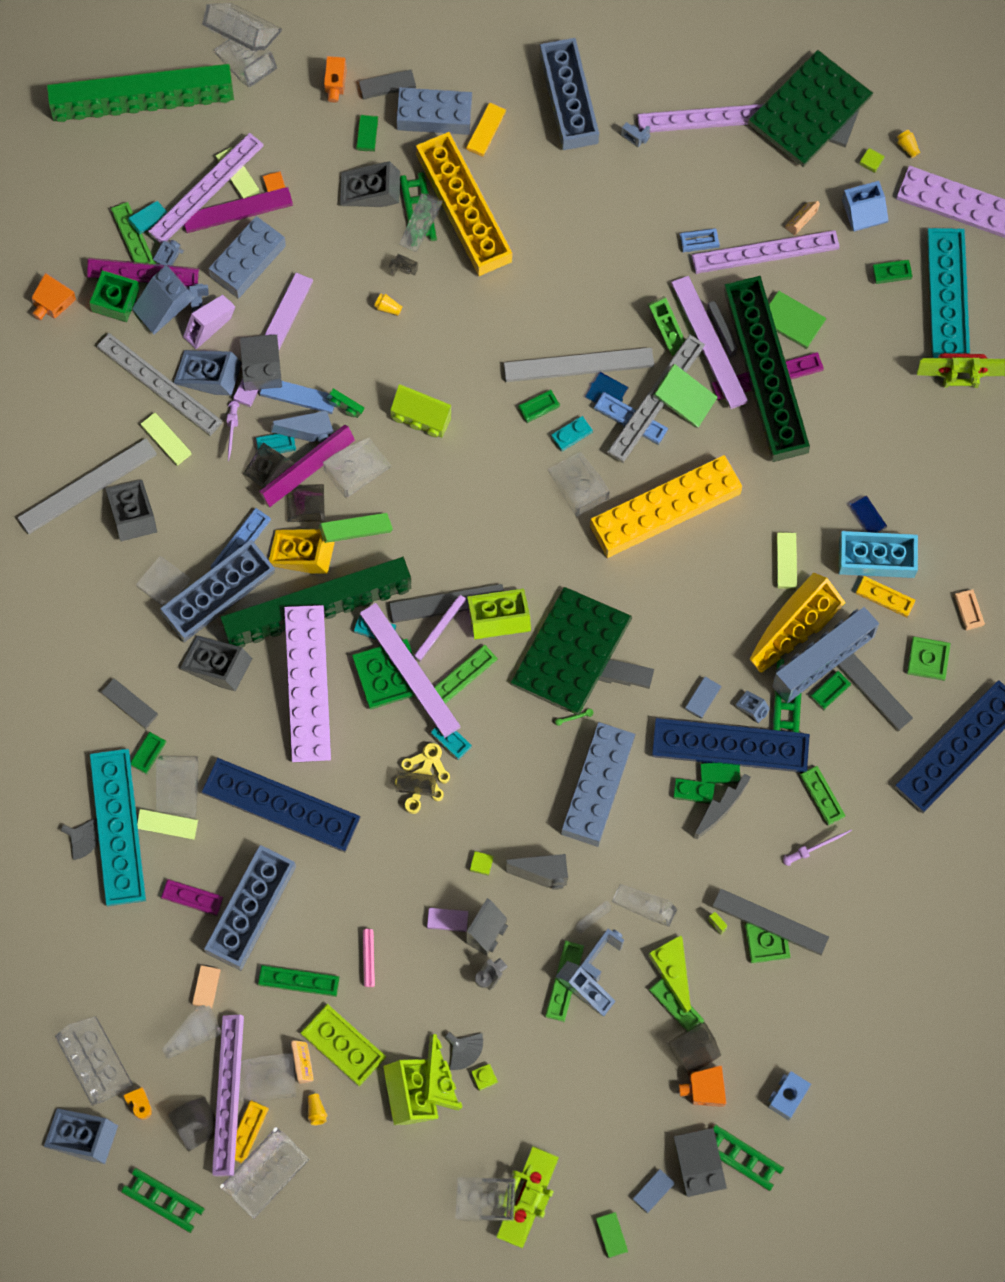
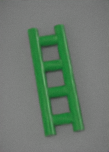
M424 172L418 173V179L407 181L406 175L400 176L412 244H418V237L429 236L430 241L437 240ZM420 186L421 196L410 197L409 188ZM423 203L424 212L414 214L412 204ZM426 219L428 228L417 230L415 221Z
M784 659L776 662V670L784 664ZM775 691L773 730L780 731V728L792 729V732L799 733L802 693L794 698L793 703L782 702V697ZM781 710L793 711L792 721H781Z
M715 1125L713 1129L714 1133L717 1134L715 1136L717 1146L719 1147L723 1139L734 1145L728 1155L719 1150L721 1161L768 1191H771L774 1184L769 1182L775 1171L781 1174L784 1167L718 1125ZM740 1150L751 1156L745 1166L735 1160ZM757 1161L768 1166L763 1177L752 1171Z
M135 1168L132 1175L137 1179L131 1188L125 1185L121 1193L191 1233L195 1226L190 1224V1221L195 1213L202 1215L205 1208ZM144 1182L154 1188L149 1198L137 1193ZM161 1192L171 1198L166 1208L155 1203ZM178 1202L189 1208L183 1219L172 1213Z

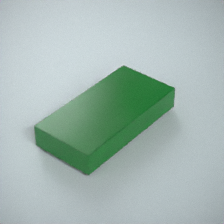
M360 115L357 141L358 151L375 152L378 116Z
M549 390L519 405L518 409L525 421L529 423L559 408L560 404L552 390Z
M837 671L810 698L824 711L851 686V683Z
M149 731L131 760V767L147 775L167 743L166 740Z
M704 763L700 765L701 782L724 784L739 783L741 780L740 765Z

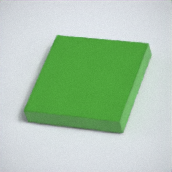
M913 636L907 674L945 681L951 643Z
M745 924L751 964L791 958L787 940L751 924Z

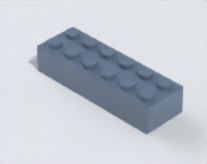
M576 38L540 44V59L562 149L568 150L598 144L599 130Z
M251 539L160 608V613L182 641L186 642L275 573V568Z
M865 607L860 610L855 609L849 615L850 618L846 621H839L835 625L834 630L831 632L826 631L817 643H810L805 648V652L801 655L799 653L791 658V662L785 666L783 664L775 671L776 675L772 687L786 703H789L875 637L879 622Z
M598 722L561 835L599 847L635 739L634 733Z
M262 845L259 846L205 947L206 954L242 971L296 869L294 861Z

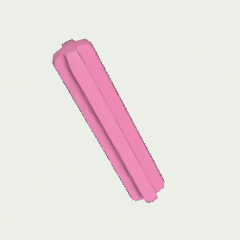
M373 929L363 930L365 987L375 986Z

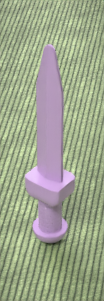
M231 401L228 405L230 407V413L227 415V425L230 426L228 461L232 450L234 427L238 426L237 408L240 405L237 401Z
M852 830L838 834L808 849L806 846L799 848V851L789 856L785 855L783 863L790 866V863L798 859H806L810 857L809 852L839 839Z

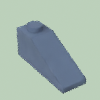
M327 411L273 421L271 426L272 433L310 442H323L333 433Z
M567 961L556 975L570 991L603 1017L615 1003V1000L581 966Z

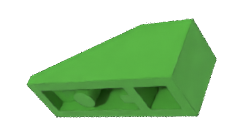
M663 296L647 305L671 355L674 356L685 342V338L667 298Z

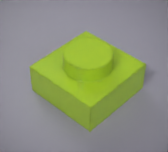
M490 1064L471 1072L479 1091L498 1083Z

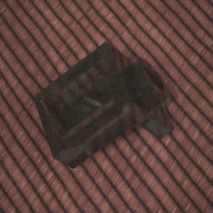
M397 254L396 258H392L388 266L390 276L394 277L398 268L405 274L416 275L418 262Z

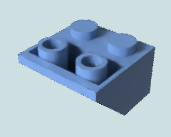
M879 181L844 190L842 202L853 232L888 222L885 195Z

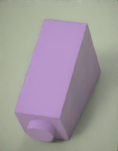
M221 295L191 314L183 337L195 349L199 348L231 319L235 306L224 295Z

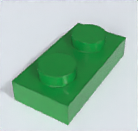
M909 260L873 264L872 267L876 284L910 280L913 277Z
M334 388L326 397L332 406L342 408L350 417L358 418L365 409V407Z
M676 778L673 799L711 804L715 784Z

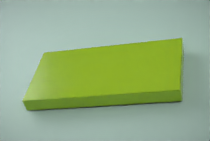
M329 1004L301 1032L305 1039L359 1087L386 1059V1056Z

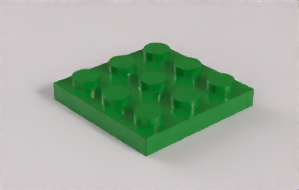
M408 638L403 639L402 642L413 656ZM382 646L352 655L370 710L415 696Z

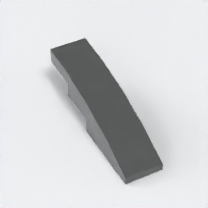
M609 660L598 681L610 684L615 682L627 686L632 684L650 689L654 669Z
M744 773L736 790L728 787L720 803L712 800L694 835L695 839H699L711 830L731 810L747 787L751 776Z

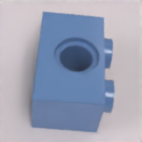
M792 1071L788 1076L783 1075L778 1083L781 1088L778 1093L774 1091L768 1100L771 1103L768 1108L788 1121L811 1086V1083ZM783 1091H791L793 1099L788 1100L784 1098Z

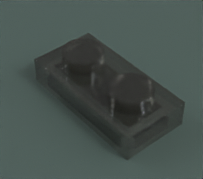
M398 771L396 792L435 796L437 776Z

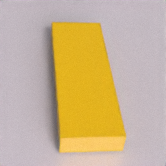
M489 103L467 146L468 151L484 157L506 113V109Z
M863 576L855 593L906 618L916 601L866 576Z
M251 1100L236 1134L235 1161L243 1165L269 1108Z

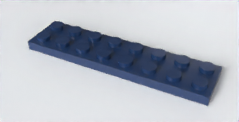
M998 680L895 785L894 788L920 812L924 813L1005 730V685Z
M656 718L652 757L704 763L733 764L743 767L803 773L807 772L810 734Z
M217 758L202 790V794L344 853H346L361 819V816L220 758Z

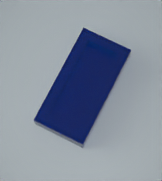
M867 495L850 505L867 532L878 533L887 528L886 523Z

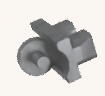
M501 958L495 962L489 959L476 974V985L481 988H488L489 990L494 988L503 975L502 972L507 968L505 962Z

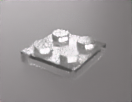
M160 556L138 581L136 586L160 605L164 606L179 595L190 582V578Z

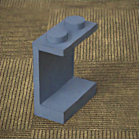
M607 929L581 965L596 982L600 979L601 971L591 964L605 944L608 942L619 951L623 947V935L614 929L612 931Z

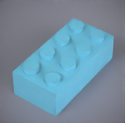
M841 532L839 537V575L915 578L918 571V535Z

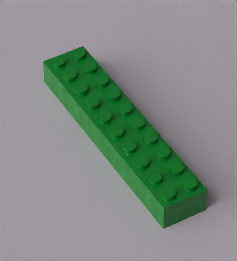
M230 64L47 85L53 121L65 122L71 119L83 120L88 117L100 118L105 115L118 116L122 113L135 114L140 111H156L164 108L174 109L181 106L192 107L198 104L210 105L215 102L227 103L234 100Z

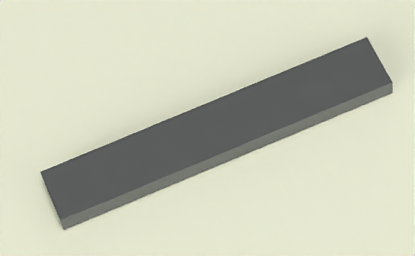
M503 584L390 603L393 623L444 615L459 595H462L466 600L458 612L469 610L468 596L504 591Z
M854 653L837 665L897 731H900L913 719L907 710Z
M720 889L713 904V908L820 956L829 939V936L723 889Z

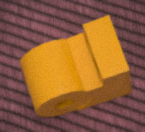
M143 1087L124 1095L128 1105L134 1104L133 1112L138 1119L145 1120L151 1116L152 1108Z

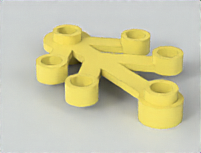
M435 743L427 744L421 754L402 761V769L404 771H411L413 765L425 761L423 768L406 776H399L395 780L396 787L404 789L408 783L418 779L412 797L408 798L405 802V809L410 814H416L420 811L421 803L419 800L426 781L432 791L433 800L441 801L443 799L444 793L439 789L430 771L432 763L439 773L438 780L441 783L445 784L450 780V774L445 771L440 761L442 750ZM433 750L436 752V754L434 756H430L428 754L429 751ZM409 762L411 766L406 768L404 763ZM446 774L448 778L446 780H442L440 778L441 775ZM403 780L405 783L404 785H398L397 782ZM440 792L441 797L436 798L434 794ZM411 804H415L417 807L416 809L412 810L409 808V806Z

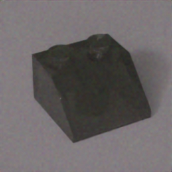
M702 1021L667 1042L688 1077L690 1074L697 1072L722 1056L715 1037L707 1024Z

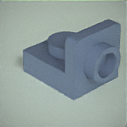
M626 122L622 127L621 136L639 148L642 143L645 144L651 136L650 127L647 125L640 132L636 126Z
M172 239L171 241L164 240L153 260L161 265L173 266L179 253L183 254L184 250L180 248L181 244Z
M195 284L189 286L191 293L196 297L191 301L192 313L197 311L199 307H203L202 296L209 295L208 285Z
M748 690L736 704L739 710L752 716L757 723H760L769 711L766 701Z

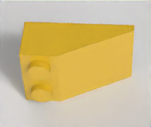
M320 529L276 530L269 562L273 567L310 574H328L335 542L324 543Z

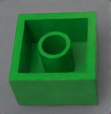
M102 270L90 300L92 312L127 323L140 291L138 281Z

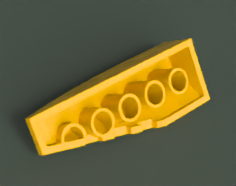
M813 572L777 613L749 659L759 672L762 673L776 663L783 654L790 653L798 643L808 640L807 637L812 633L819 632L845 604V601L828 578Z

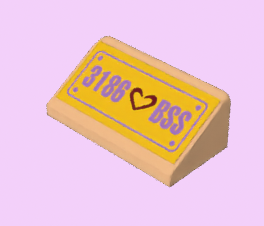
M819 202L806 203L788 222L785 229L796 235L818 212Z
M292 1041L291 1045L298 1083L312 1082L314 1078L308 1044L302 1041Z

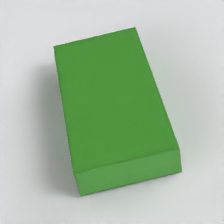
M616 1212L596 1218L608 1258L627 1253L628 1249Z

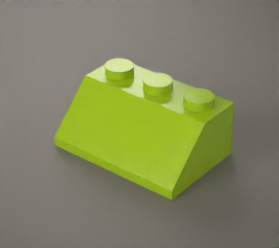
M399 384L391 407V417L398 423L404 422L409 424L415 430H424L432 437L438 436L443 438L451 421V405Z
M524 588L467 597L474 640L531 631L530 613Z
M398 1060L383 1066L394 1125H409L439 1119L437 1106L424 1102L428 1060Z

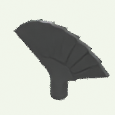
M96 818L76 829L65 824L61 829V832L71 837L73 860L87 856L98 843L99 833Z
M451 1032L445 1036L453 1045L450 1070L467 1068L479 1058L483 1048L482 1033L461 1039L456 1038Z

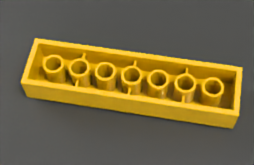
M450 132L416 145V156L478 276L511 263L512 251Z
M723 455L591 518L590 528L606 557L609 558L740 495L743 486L726 456Z

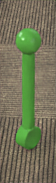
M587 709L586 712L581 713L579 716L574 715L564 719L557 718L555 724L560 726L564 722L584 716L592 717L594 712L592 709Z

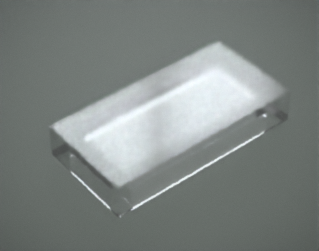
M605 901L576 924V930L581 934L607 914L612 907L610 903Z

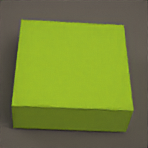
M868 148L859 165L876 173L885 156Z
M475 851L470 871L489 876L494 856Z
M716 912L709 916L708 921L720 935L723 934L728 925Z

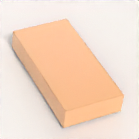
M974 590L956 593L954 597L965 630L984 626L985 623Z
M201 966L192 1003L194 1006L213 1008L221 969Z

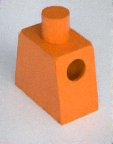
M327 56L324 87L325 92L328 94L329 102L336 103L339 100V95H344L347 66L346 59L343 57Z
M45 273L32 296L33 304L37 307L32 315L39 321L46 314L52 318L58 317L76 300L74 291Z
M722 1066L692 1073L689 1076L690 1083L679 1084L680 1096L691 1095L693 1105L725 1107L726 1105Z

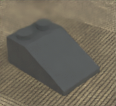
M390 161L341 172V206L385 207L399 203L400 170Z
M277 334L240 338L245 391L281 388L282 378Z
M142 479L105 488L120 542L157 533L154 514Z
M197 636L180 669L218 687L236 692L253 658L243 647Z
M566 854L508 859L506 861V873L547 888L552 887V890L563 889V886H567L568 881Z
M488 898L467 931V945L486 956L490 951L494 952L498 945L496 941L498 936H503L508 928L506 924L507 917Z
M711 1128L674 1136L687 1197L727 1189L714 1129Z

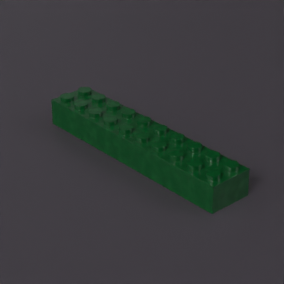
M761 275L725 284L724 294L772 462L808 454L810 444Z
M403 556L222 616L223 629L228 644L245 647V644L251 642L259 643L266 637H277L286 631L284 607L323 605L324 618L331 619L338 613H349L355 610L356 607H367L373 604L374 601H385L391 598L392 595L408 593L412 589L411 575Z

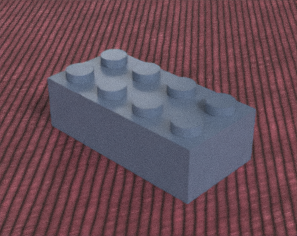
M399 88L397 130L432 133L450 132V134L470 135L472 92Z
M256 216L210 266V278L239 299L286 247L285 237Z

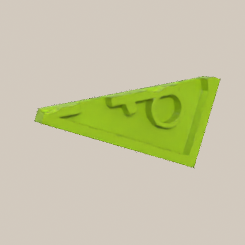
M679 936L650 952L648 956L683 1011L687 1013L691 1009L683 938Z
M432 1034L429 1038L424 1102L459 1111L462 1109V1103H458L454 1092L456 1086L452 1081V1074L447 1060H443L440 1051L442 1049L441 1043L437 1035Z

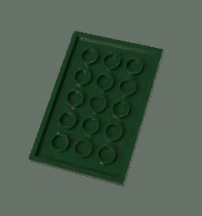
M817 50L748 120V124L804 167L873 96V92L821 51Z
M564 587L513 677L511 685L579 716L630 624L632 616Z

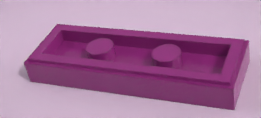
M167 879L161 899L218 916L224 897Z

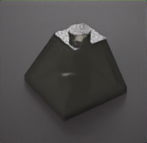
M263 442L243 474L264 488L294 465L295 462Z
M324 484L298 485L287 494V522L325 521Z
M205 1096L187 1102L167 1113L188 1152L215 1137L216 1116Z

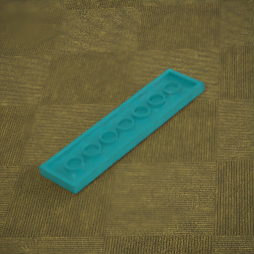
M928 228L932 358H938L940 354H970L965 229Z
M129 749L90 754L106 905L109 907L145 902L146 893Z

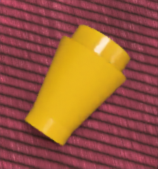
M906 130L896 137L898 139L897 143L911 158L921 153L913 132L911 133L909 130Z
M380 293L374 307L378 308L377 310L399 316L403 308L386 293L385 295Z
M311 1094L307 1097L308 1121L311 1122V1125L324 1124L327 1121L326 1117L328 1115L319 1094Z

